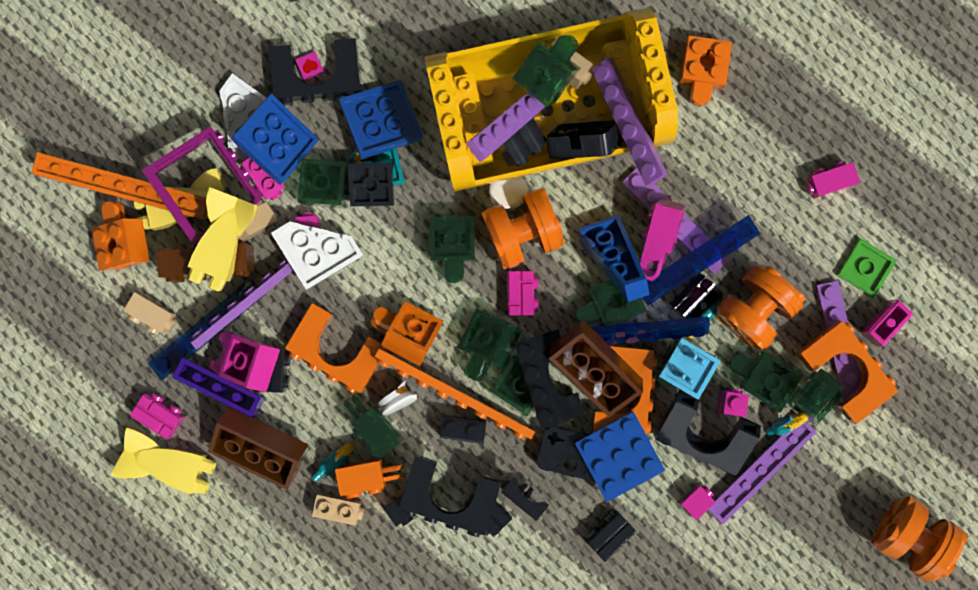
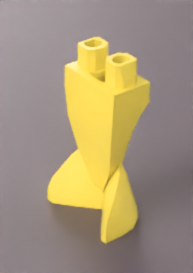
M217 168L204 172L194 181L190 188L168 187L206 198L209 187L227 194L224 178ZM134 202L137 210L145 208L147 210V216L137 218L143 220L144 230L158 231L178 224L170 211Z
M209 187L206 204L211 226L200 239L187 266L191 268L188 280L202 284L206 273L212 276L208 288L222 291L226 281H231L234 273L238 236L250 225L260 206Z
M127 427L125 430L124 451L112 470L111 476L127 479L152 475L164 484L188 494H205L208 492L210 482L200 479L201 473L203 471L213 474L217 462L207 458L206 454L196 451L160 448L150 437L134 428Z

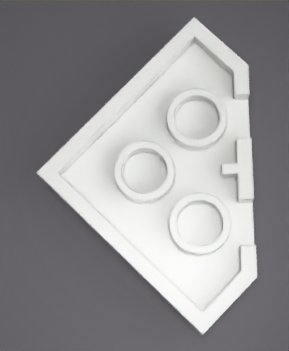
M232 73L220 89V98L223 105L228 149L231 148L235 155L243 161L249 156L230 138L261 105L266 97Z
M288 222L271 232L306 290L363 256L352 236L309 227L295 222Z

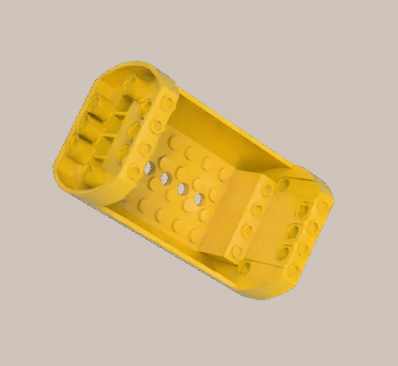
M649 7L624 12L620 16L457 52H442L424 56L454 192L630 153L622 135V144L611 155L603 157L550 159L547 143H544L542 145L544 149L535 155L531 153L527 157L528 161L520 167L516 165L509 167L498 149L479 162L466 144L531 88L537 85L533 80L535 63L556 39L593 64L592 69L607 57L613 58L654 147L672 144L677 136L678 109L657 17L652 9ZM592 70V77L586 85L582 83L576 89L568 84L562 88L558 96L549 97L552 102L548 105L553 109L551 116H543L540 111L533 117L544 136L560 124L615 120ZM584 97H593L595 105L586 107L583 104ZM564 101H571L574 104V109L566 112L562 108V103Z

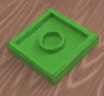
M858 238L836 275L875 298L897 260L863 239Z

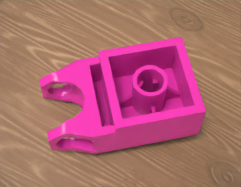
M661 198L651 206L648 218L652 220L643 233L642 240H646L640 262L647 280L653 281L659 276L665 266L668 253L671 254L675 248L687 205ZM648 263L654 264L657 270L649 269Z
M219 332L217 337L223 344V351L219 359L209 361L208 366L211 367L215 374L248 389L266 392L280 349L244 335L232 332Z

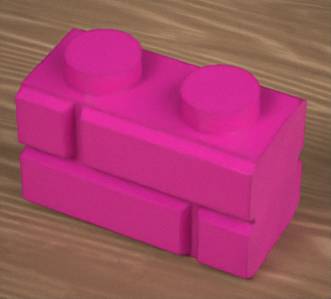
M507 271L508 316H534V311H538V298H534V289H538V276H534V271Z
M898 299L890 300L861 333L876 347H884L890 341V338L914 314Z
M152 392V394L145 393L130 416L166 440L171 439L185 418L181 414L182 410L173 404L168 406L162 402L164 398L155 392Z

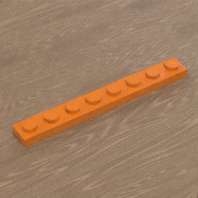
M38 152L36 154L31 171L33 175L169 211L150 182ZM165 187L185 216L205 220L207 213L206 197Z
M378 347L374 355L378 358L377 363L387 368L389 365L397 368L396 373L408 378L410 375L417 379L416 383L426 389L428 386L437 389L435 393L445 399L448 396L456 399V405L464 409L468 406L475 409V415L486 419L487 416L494 419V425L504 430L506 426L514 430L512 434L523 440L525 437L532 439L535 433L532 428Z

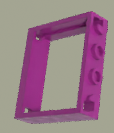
M211 126L142 170L195 247L206 231L200 235L196 233L156 174L210 139L251 197L252 201L250 203L257 206L262 204L260 197L263 194L257 185L251 186L247 180L250 178V175L243 166L241 168L238 167L235 162L238 159L231 148L228 150L222 143L225 141L224 137L218 130L214 132Z

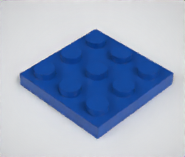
M401 80L339 99V104L361 159L423 140L422 132Z
M272 93L230 138L279 185L284 183L319 140Z
M634 411L574 442L606 502L665 471Z

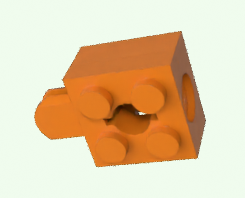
M690 35L686 39L679 84L691 85L690 101L694 105H706L711 100L712 89L722 90L725 87L732 42Z
M105 202L101 207L104 224L92 227L99 271L120 270L150 262L143 220L126 219L124 206L121 202Z
M404 301L397 314L383 307L376 308L370 322L371 326L386 333L381 344L382 347L421 366L444 321Z
M382 457L341 465L335 469L340 496L346 495V499L359 497L364 491H368V494L380 493L388 484V481L407 477L406 472L386 475V472L404 469L405 463L385 467Z

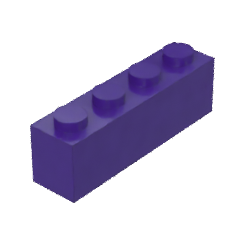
M184 358L181 359L172 378L253 418L256 417L265 398Z

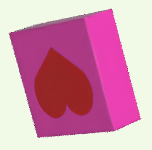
M315 51L295 59L304 80L324 73Z

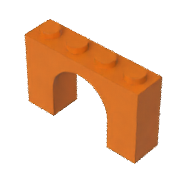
M312 303L285 349L290 351L289 356L298 361L302 358L309 362L307 366L316 372L322 370L327 373L326 378L335 383L340 381L346 384L345 389L355 395L357 392L363 393L379 366V363L376 362L378 358L374 356L378 347L385 351L388 350L382 347V343L368 337L359 354L351 363L344 366H336L327 362L320 352L319 341L333 314Z
M836 321L800 349L796 355L809 371H816L832 357L841 353H846L857 360L862 371L861 383L851 395L836 406L850 423L858 424L899 391L895 388L896 382L888 374L885 375L881 370L882 365L878 359L871 357L867 352L869 350L867 345L861 339L858 340L855 337L853 327L848 322Z
M610 346L643 379V393L638 396L634 406L625 412L615 413L608 417L603 411H594L592 433L634 411L646 435L650 434L651 421H648V413L653 410V399H650V391L655 388V377H652V369L657 366V355H654V350Z

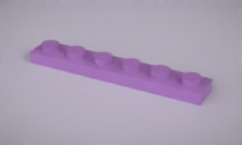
M607 57L591 70L645 186H652L668 174L613 58Z
M540 83L535 85L471 138L466 144L477 160L481 162L552 102L547 92Z
M637 168L622 182L649 211L651 206L661 198L671 201L655 184L645 186ZM684 214L677 239L714 275L729 258Z
M286 259L279 264L280 270L274 275L270 272L262 278L263 284L257 289L253 286L244 293L246 298L240 303L235 300L226 308L229 312L223 317L218 314L209 322L211 327L206 331L201 328L191 336L194 339L191 342L192 346L196 350L290 274L293 268L289 261Z
M833 281L815 285L825 330L836 321L848 322L839 282ZM846 353L832 357L842 401L851 395L861 383L857 360Z
M806 421L802 426L788 434L778 436L714 499L716 503L708 510L721 524H724L817 432Z

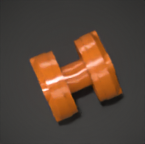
M544 188L533 190L522 196L527 213L509 220L502 204L495 205L481 212L503 269H511L525 262L520 244L535 238L538 239L544 253L553 252L565 246L561 225Z
M753 265L742 279L753 295L746 303L734 296L728 295L719 303L717 312L714 315L751 348L763 350L767 349L777 336V333L766 319L773 311L787 319H791L801 310L806 298L774 268L768 265Z
M907 496L892 502L889 505V511H885L870 543L879 552L892 559L900 558L911 549L913 552L909 561V569L915 576L925 582L948 577L955 568L956 562L967 542L968 534L961 527L947 519H940L929 528H926L929 509L914 496Z

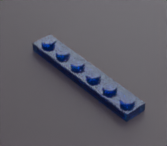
M745 216L663 269L653 281L647 280L650 295L643 297L647 305L649 306L760 235V231L750 216Z
M250 280L246 281L150 361L148 365L157 376L164 380L177 369L182 358L188 360L215 338L218 333L197 350L191 344L194 340L191 336L201 328L206 331L211 327L209 322L218 314L223 317L229 311L226 308L235 300L239 303L246 298L244 293L253 287L254 284ZM264 296L260 297L256 302L249 306L245 311H243L239 316H237L219 332H222L225 328H227L231 323H233L237 318H239L243 313H245L249 308H251Z
M709 316L591 328L611 346L624 342L633 344L645 340L655 342L667 338L676 340L688 336L702 337L709 333L710 320Z

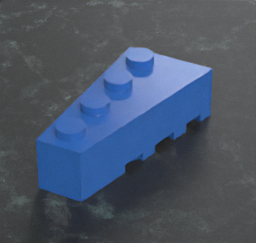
M619 214L577 228L582 247L628 302L650 295L646 276Z

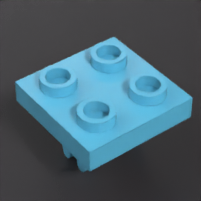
M680 338L658 377L695 399H699L721 361L685 339Z

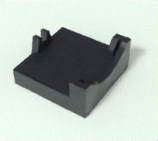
M350 159L347 164L350 207L394 206L393 159L376 161Z
M513 476L510 481H506L501 487V493L537 521L549 504L532 500L530 496L534 489L531 488L526 495L524 490L528 487V484L519 489L517 478Z

